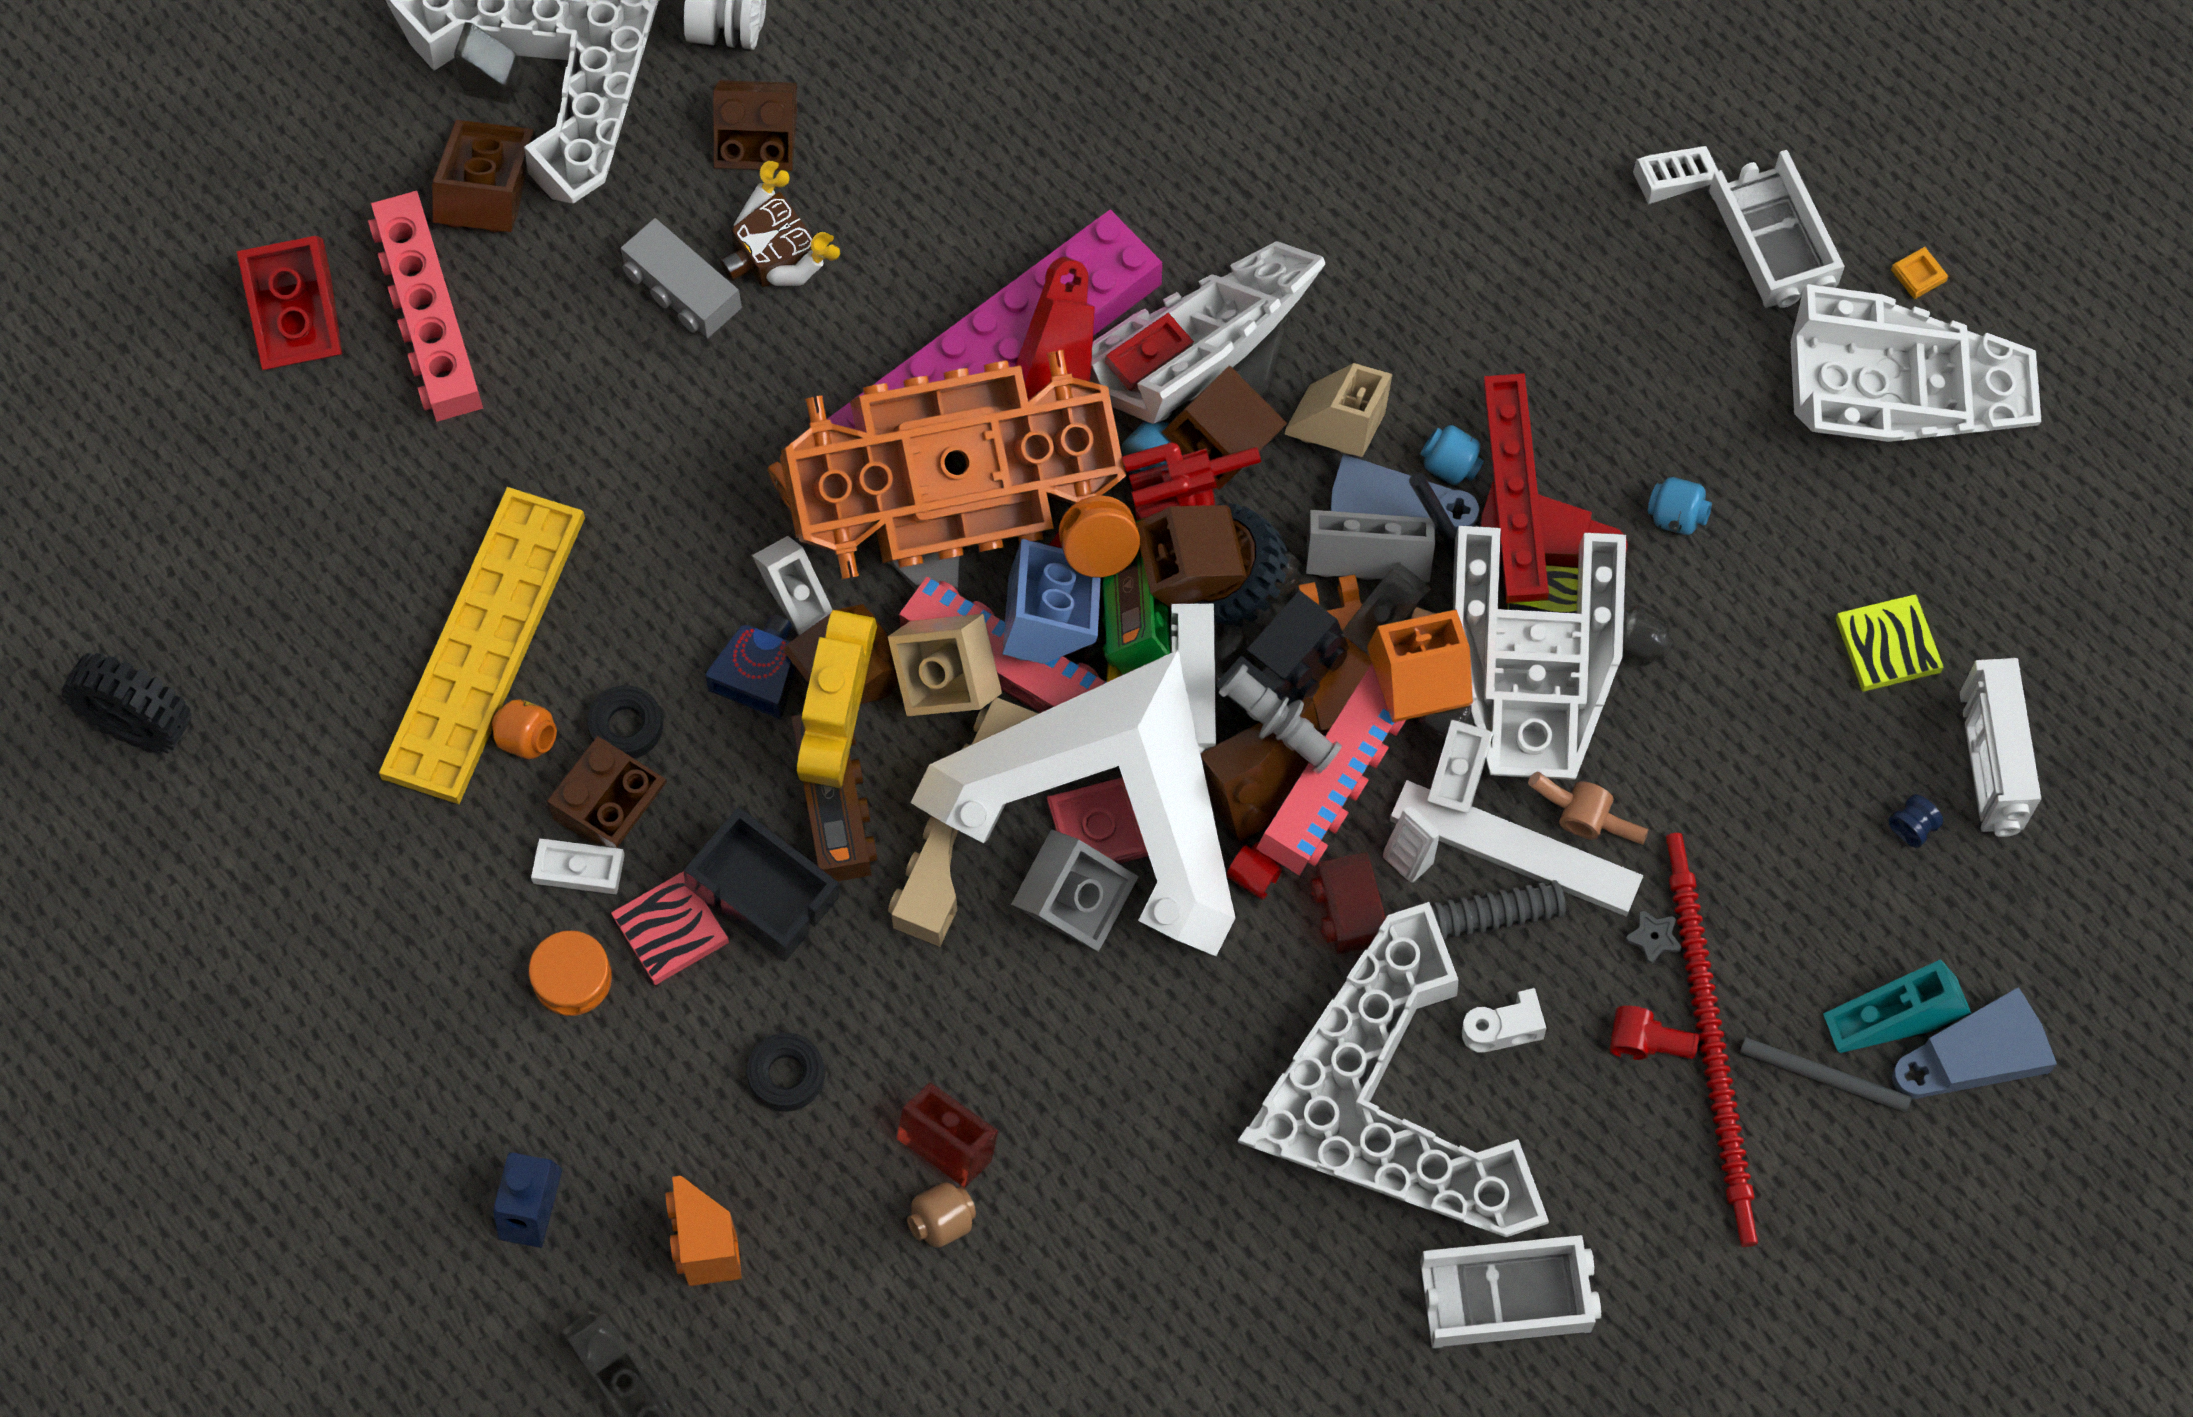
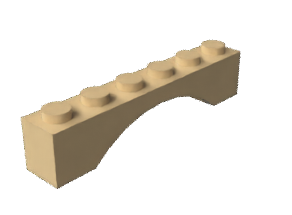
M996 697L992 700L989 709L982 708L974 725V731L977 734L972 745L1036 716L1038 713ZM966 743L962 749L971 745ZM931 816L923 833V839L926 840L921 853L914 852L906 869V876H909V879L903 890L897 889L893 894L888 912L892 913L894 929L940 947L957 912V900L951 880L950 865L953 844L958 830Z

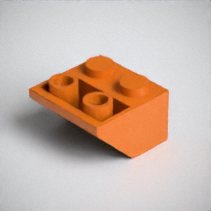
M1457 609L1377 627L1367 645V650L1392 722L1466 707L1473 703L1470 646Z
M672 1177L673 1192H666L668 1217L672 1222L673 1232L678 1231V1234L670 1235L672 1259L676 1263L677 1274L685 1273L689 1286L742 1279L738 1238L730 1212L684 1177Z

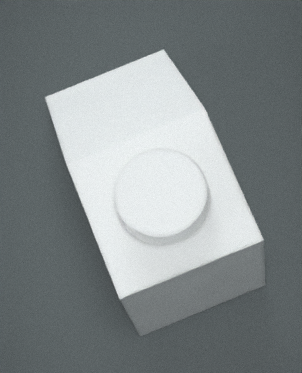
M789 536L752 555L768 589L788 620L792 623L798 635L804 633L832 612V607L804 548Z

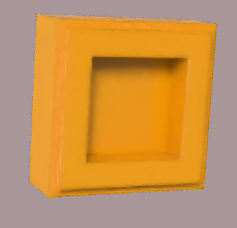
M1926 247L1896 262L1891 268V271L1913 299L1945 283L1948 279L1947 273Z

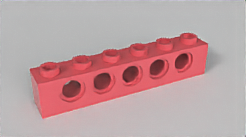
M418 191L371 203L375 219L368 220L373 240L374 243L383 242L385 249L384 252L378 253L384 276L392 275L395 285L387 286L394 310L402 308L405 318L397 320L404 343L412 341L415 352L407 353L414 377L422 375L425 383L424 386L417 387L424 411L432 409L436 422L483 409ZM401 239H409L407 242L397 243ZM419 271L415 276H407L411 272ZM421 305H430L426 309L417 310ZM432 338H441L435 343H426ZM441 372H451L445 377H436Z

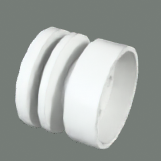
M685 0L684 33L686 41L689 43L714 45L721 28L724 29L725 41L728 47L735 48L740 33L742 48L754 50L757 45L759 32L764 23L766 0Z

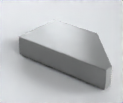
M938 553L923 555L924 563L899 568L898 561L888 562L905 577L906 581L915 590L919 588L926 577H929L938 583L939 581H945L958 591L960 556L939 560Z

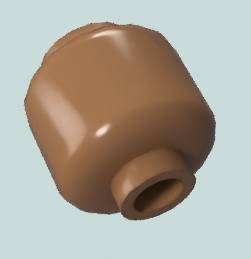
M944 1182L918 1194L912 1200V1215L907 1218V1222L913 1236L918 1241L924 1239L930 1246L941 1248L971 1231L972 1219L976 1217V1210L970 1195L963 1187L956 1188L953 1184Z

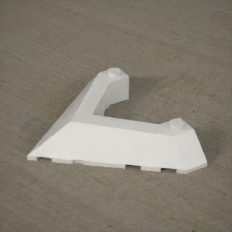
M385 0L410 45L434 71L464 51L568 60L562 88L560 113H558L556 126L524 146L528 174L551 199L568 203H575L605 183L659 0Z
M1178 650L929 764L911 803L941 822L982 843L988 840L1006 803L1119 766L1157 879V884L1138 921L1175 940L1217 956L1235 920V913Z
M1430 902L1388 915L1368 949L1363 952L1347 976L1346 982L1334 1000H1331L1294 1055L1293 1061L1286 1072L1282 1073L1262 1103V1108L1250 1126L1246 1127L1238 1139V1143L1504 1237L1549 1223L1518 1139L1476 1153L1461 1145L1457 1147L1436 1137L1435 1133L1406 1119L1400 1120L1379 1110L1378 1106L1370 1103L1416 1009L1455 997L1458 991V977Z

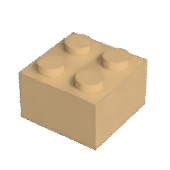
M984 614L910 621L888 636L907 716L980 710L1002 694Z

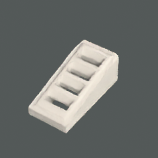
M1703 146L1636 159L1633 173L1647 203L1651 204L1711 185L1714 172H1717L1718 169L1707 147ZM1701 159L1707 173L1700 174L1694 160ZM1681 164H1687L1691 173L1690 176L1685 175ZM1673 167L1677 178L1671 177L1668 168ZM1659 171L1663 178V180L1658 181L1655 173Z
M1408 805L1402 811L1384 849L1383 858L1409 882H1414L1433 865L1440 831L1413 806Z

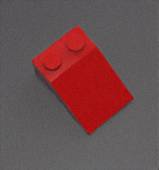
M311 236L236 251L262 370L342 355L332 278L323 238Z

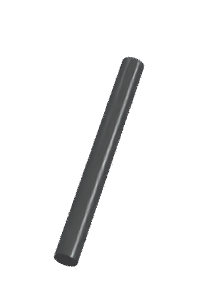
M1744 1038L1740 1053L1905 1113L1909 1108L1912 1096L1756 1040Z

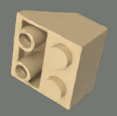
M1353 363L1310 384L1286 427L1285 435L1298 438L1306 443H1315L1336 449L1344 454L1363 457L1385 415L1392 374Z

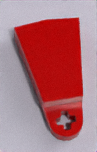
M1069 257L1058 258L1048 267L1043 290L1015 365H1021L1028 400L1050 383L1052 376L1046 353L1064 350L1067 374L1072 373L1073 378L1090 382L1095 306L1087 303L1089 275L1086 267L1081 262ZM1068 273L1074 275L1072 282H1067L1066 284L1060 282L1062 275H1068Z
M1494 481L1492 482L1483 510L1481 527L1498 528ZM1538 494L1547 566L1578 567L1579 544L1584 533L1624 535L1615 527L1591 520L1592 512ZM1626 539V552H1627L1628 543H1627V539ZM1500 548L1499 564H1502L1501 548Z

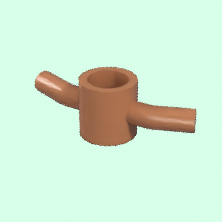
M1538 771L1530 777L1528 781L1529 786L1551 802L1564 808L1559 820L1560 826L1564 830L1585 839L1594 840L1598 838L1601 829H1604L1614 835L1642 845L1644 844L1649 829L1608 813L1614 798L1604 788L1589 782H1577L1570 793Z

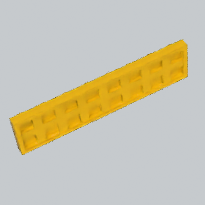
M506 488L379 771L382 780L460 804L491 734L493 717L505 702L584 522L585 515L583 510L513 488Z

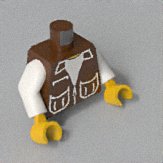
M767 161L762 165L760 178L764 183H759L731 230L736 252L720 260L724 272L731 281L751 271L762 287L771 284L775 286H801L823 266L824 258L833 261L840 255L838 247L832 244L827 246L833 241L834 236L826 232H819L813 237L781 191L775 194V187H784L790 180L788 172L783 170L779 171L776 178L773 179V173L779 166L777 162Z

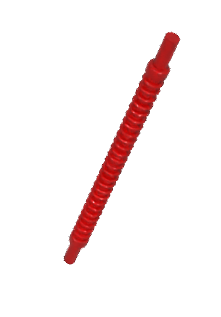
M1671 833L1666 836L1673 874L1669 877L1671 891L1676 893L1672 900L1679 905L1674 911L1677 915L1681 916L1677 919V925L1683 927L1679 931V936L1685 938L1681 942V947L1687 950L1683 954V959L1689 961L1685 966V970L1691 972V975L1687 977V982L1693 984L1689 989V993L1695 996L1691 1004L1698 1008L1694 1011L1693 1015L1695 1018L1700 1019L1696 1023V1029L1702 1031L1699 1034V1041L1704 1042L1700 1047V1052L1706 1054L1702 1059V1063L1708 1065V1068L1704 1071V1075L1710 1077L1706 1086L1713 1090L1708 1097L1710 1100L1715 1101L1711 1106V1111L1717 1113L1713 1118V1122L1719 1124V1127L1715 1130V1134L1721 1136L1717 1146L1724 1150L1719 1154V1157L1726 1161L1722 1165V1170L1728 1172V1175L1724 1177V1182L1730 1185L1726 1189L1728 1203L1734 1207L1741 1247H1751L1758 1244L1751 1202L1755 1197L1753 1186L1747 1184L1751 1175L1744 1172V1169L1748 1167V1162L1742 1160V1157L1746 1155V1150L1740 1148V1145L1744 1143V1139L1738 1136V1133L1742 1131V1127L1735 1123L1739 1120L1740 1116L1738 1113L1733 1112L1737 1107V1102L1731 1100L1735 1095V1091L1729 1089V1086L1733 1083V1079L1727 1077L1731 1068L1724 1064L1729 1057L1727 1054L1722 1053L1726 1049V1043L1720 1041L1724 1037V1032L1718 1030V1027L1722 1025V1020L1716 1018L1720 1013V1009L1714 1006L1718 998L1711 994L1715 991L1716 987L1714 984L1709 983L1713 979V974L1707 972L1711 967V962L1705 960L1709 956V951L1703 949L1707 944V939L1701 937L1705 932V928L1699 926L1703 921V917L1697 914L1701 906L1694 902L1699 898L1698 893L1693 892L1697 887L1695 874L1689 872L1682 833Z

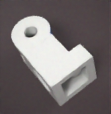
M1535 988L1519 991L1516 1004L1495 1010L1487 1007H1476L1470 1010L1465 1016L1462 1027V1039L1465 1045L1475 1052H1489L1543 1040L1546 1025Z

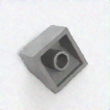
M1051 829L1011 905L1043 924L1099 952L1139 876L1083 841Z

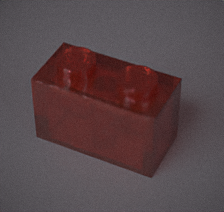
M1368 852L1318 862L1316 878H1312L1310 882L1315 903L1323 902L1326 917L1321 918V927L1326 943H1334L1336 954L1368 948L1386 919Z
M929 1082L902 1108L897 1139L965 1188L992 1162L999 1131Z

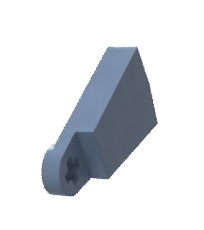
M1343 454L1332 489L1330 511L1430 518L1409 483L1410 475ZM1428 482L1456 530H1458L1459 526H1475L1479 506L1471 494ZM1455 505L1463 506L1462 510L1465 514H1462L1461 519L1453 518V512L1451 511ZM1434 525L1435 534H1440Z
M2018 987L1930 1037L1925 1045L1903 1056L1893 1069L1892 1081L1898 1092L1912 1096L1911 1099H1919L2051 1073L2057 1063L2040 1020ZM1909 1066H1913L1915 1071L1923 1070L1926 1075L1921 1080V1086H1918L1915 1080H1906L1905 1076L1910 1071Z

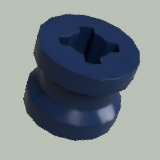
M1917 794L1911 795L1905 802V808L1902 811H1895L1888 820L1892 831L1914 848H1920L1926 842L1927 834L1930 831H1937L1944 823L1943 817L1935 805Z

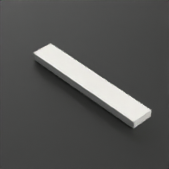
M1406 780L1391 814V822L1397 824L1402 811L1408 805L1413 806L1440 831L1438 841L1539 882H1544L1547 885L1550 884V881L1557 880L1564 892L1627 917L1643 875L1471 806L1470 812L1465 813L1429 802L1427 800L1430 789Z

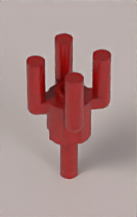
M1174 442L1122 456L1126 472L1164 461L1167 462L1166 465L1129 475L1133 488L1131 493L1136 508L1177 496L1175 500L1138 510L1140 519L1150 517L1171 506H1196L1195 494L1217 488L1215 476L1262 462L1258 447L1210 460L1207 449L1182 455L1179 445Z

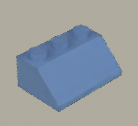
M1021 539L1008 576L1003 655L1012 656L1019 660L1045 664L1095 643L1098 637L1100 578L1088 577L1075 571L1068 564L1062 548Z

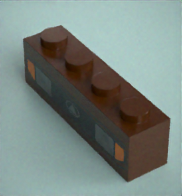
M802 714L791 716L798 756L805 734ZM853 734L851 746L856 745L855 734ZM849 752L842 788L803 781L818 867L838 882L872 876L870 862L878 861L874 836L865 837L863 823L871 822L867 798H858L856 785L863 784L859 759L851 760Z

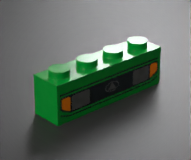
M1139 547L1135 559L1128 567L1117 574L1103 577V584L1100 585V592L1105 605V613L1101 616L1107 642L1103 645L1104 655L1110 666H1116L1123 675L1171 653L1168 606L1150 593L1143 557Z

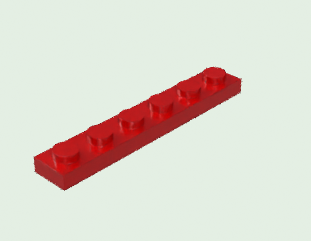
M1525 373L1484 376L1483 386L1498 528H1501L1500 548L1506 603L1548 600L1549 589Z

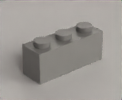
M656 218L621 247L624 262L622 268L625 274L634 283L639 284L643 282L651 289L652 297L660 306L667 308L670 305L678 312L679 320L689 331L694 333L698 330L706 338H709L742 308L739 290Z
M1310 510L1306 545V574H1315L1322 577L1355 574L1356 577L1363 580L1387 579L1400 580L1405 583L1430 582L1435 546L1434 523L1431 518Z

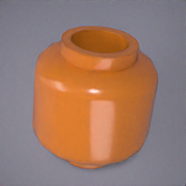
M518 699L508 702L495 713L492 720V730L497 747L524 759H535L546 753L553 746L556 739L557 728L551 712L544 707Z

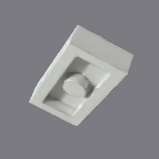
M1451 720L1427 801L1465 813L1470 812L1494 733L1493 731Z
M539 838L531 879L533 884L617 895L625 856L624 851L618 848Z

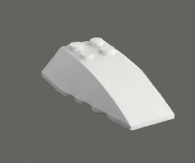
M1276 241L1231 264L1233 272L1223 277L1211 274L1198 281L1201 287L1198 290L1182 298L1176 292L1163 299L1165 307L1151 314L1146 309L1133 314L1093 341L1090 382L1108 387L1112 407L1152 424L1167 419L1173 410L1186 401L1195 399L1229 365L1233 368L1277 326L1324 267V258ZM1169 312L1194 341L1193 346L1138 382V387L1129 391L1104 363L1106 355Z
M1810 284L1804 287L1790 342L1794 414L1812 432L1890 442L2038 426L2041 423L2036 350L1989 333H1985L1983 336L1967 331V325L1954 320L1950 324L1929 317V311L1915 306L1912 310L1895 304L1896 299L1882 294Z

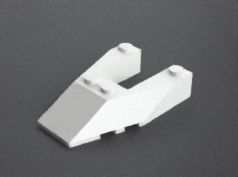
M1459 526L1454 548L1453 610L1457 609L1470 646L1473 703L1470 705L1475 725L1476 727L1494 732L1486 756L1490 775L1531 777L1532 774L1538 771L1548 779L1575 780L1622 659L1626 535L1583 534L1579 544L1576 614L1498 609L1501 528Z

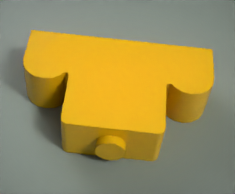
M832 610L825 638H819L802 712L805 734L802 739L797 763V774L801 781L842 788L877 630L876 620L873 617Z

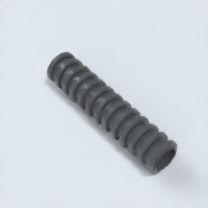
M1557 880L1550 881L1549 886L1542 882L1537 883L1536 888L1526 885L1522 891L1518 887L1511 888L1510 893H1506L1505 890H1499L1496 896L1489 892L1485 893L1484 898H1480L1479 895H1473L1472 900L1469 901L1466 897L1459 898L1458 903H1454L1453 900H1446V905L1435 902L1433 903L1432 910L1444 940L1447 939L1448 934L1455 938L1460 936V932L1471 935L1475 929L1479 933L1486 932V927L1497 930L1501 924L1508 928L1512 927V922L1524 925L1528 919L1531 923L1538 922L1539 917H1542L1544 920H1550L1554 914L1557 918L1564 917L1566 912V902L1562 886Z

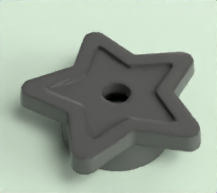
M1641 911L1639 913V928L1625 938L1627 943L1639 947L1649 964H1653L1659 955L1664 952H1680L1681 950L1680 944L1672 935L1676 919L1673 916L1657 920L1646 911ZM1656 933L1658 939L1654 940L1650 935Z

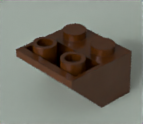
M719 80L713 90L714 168L760 170L765 162L774 161L779 164L776 170L792 171L797 122V83Z
M1229 365L1175 417L1162 433L1171 442L1178 444L1184 455L1207 449L1209 459L1212 460L1254 447H1258V451H1260L1287 423ZM1241 469L1215 476L1217 489L1220 490Z
M1227 505L1171 506L1136 523L1150 593L1171 608V604H1194L1247 579L1231 510Z
M597 736L547 800L552 818L590 843L617 848L665 786L667 780Z

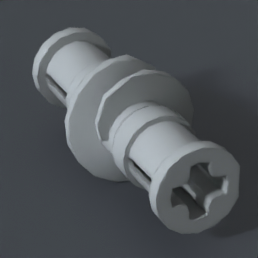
M1241 664L1222 686L1219 694L1223 697L1228 695L1243 707L1251 718L1263 724L1258 736L1261 740L1274 733L1277 740L1281 739L1284 745L1291 751L1295 750L1314 766L1312 771L1316 774L1321 773L1335 758L1342 745L1337 741L1334 743L1329 741L1314 728V725L1309 720L1299 716L1304 706L1301 700H1296L1287 706L1288 697L1285 696L1280 700L1277 694L1269 687L1265 688L1246 672L1248 667Z

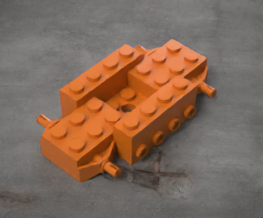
M1064 350L1046 353L1052 376L1050 383L1029 400L1027 398L1021 365L1009 367L1008 360L983 365L985 372L969 375L968 368L944 372L945 380L929 383L928 376L903 380L904 388L888 390L887 383L864 387V395L850 401L855 429L832 424L830 419L827 420L823 396L807 398L805 401L810 418L809 429L781 451L782 455L780 456L796 538H799L800 542L835 551V555L838 556L841 579L859 576L854 551H857L856 546L875 531L877 533L882 562L898 561L899 568L924 563L922 556L938 553L939 560L964 555L962 548L978 545L979 552L1003 548L1002 540L1018 537L1019 544L1021 539L1033 542L1043 540L1042 532L1054 529L1047 496L1075 504L1088 497L1102 496L1126 477L1108 387L1073 378L1072 373L1067 374ZM949 452H959L965 457L966 468L962 474L954 475L946 469L945 458Z

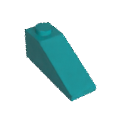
M1940 959L1827 1011L1823 1015L1837 1051L1843 1053L1932 1032L1971 1014V1011L1957 977Z

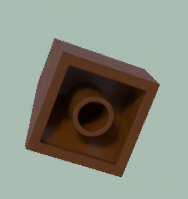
M864 604L837 609V611L875 618ZM830 614L792 640L783 649L808 683L811 677L818 641L820 637L825 638ZM877 621V630L860 704L884 699L890 695L898 683L888 635Z

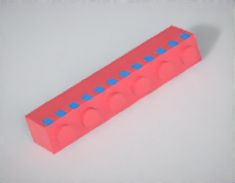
M926 577L899 614L900 628L910 621L984 614L1001 690L1039 713L1107 683L1099 678L1097 672L1084 663L1075 664L1064 656L1041 664L1003 655L1005 622L995 617L992 610L978 601L971 603L961 597L959 592L945 581H939L938 583Z
M1372 663L1325 736L1332 743L1339 742L1342 745L1340 751L1319 774L1312 771L1314 766L1308 763L1256 848L1299 876L1307 863L1314 867L1317 865L1328 847L1322 841L1328 830L1336 834L1349 813L1342 808L1348 797L1354 801L1358 799L1369 779L1362 776L1368 765L1375 769L1377 768L1389 749L1388 746L1383 744L1384 739L1388 733L1396 737L1406 721L1392 722Z

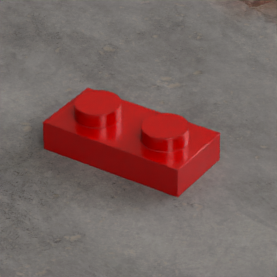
M1168 312L1108 353L1104 363L1129 391H1132L1138 387V382L1193 346L1194 341Z

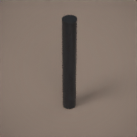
M1415 473L1410 477L1409 483L1454 557L1457 530L1424 474Z

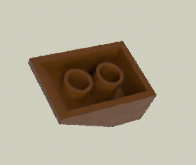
M456 119L432 182L433 223L447 224L450 227L481 228L490 232H512L519 211L527 170L524 146L532 142L534 129Z
M1307 697L1301 700L1304 706L1299 716L1309 720L1314 725V728L1321 733L1313 700ZM1261 722L1201 753L1205 778L1214 810L1239 842L1271 824L1309 763L1295 750L1291 751L1285 746L1281 739L1277 740L1274 733L1261 740L1258 737L1263 725Z

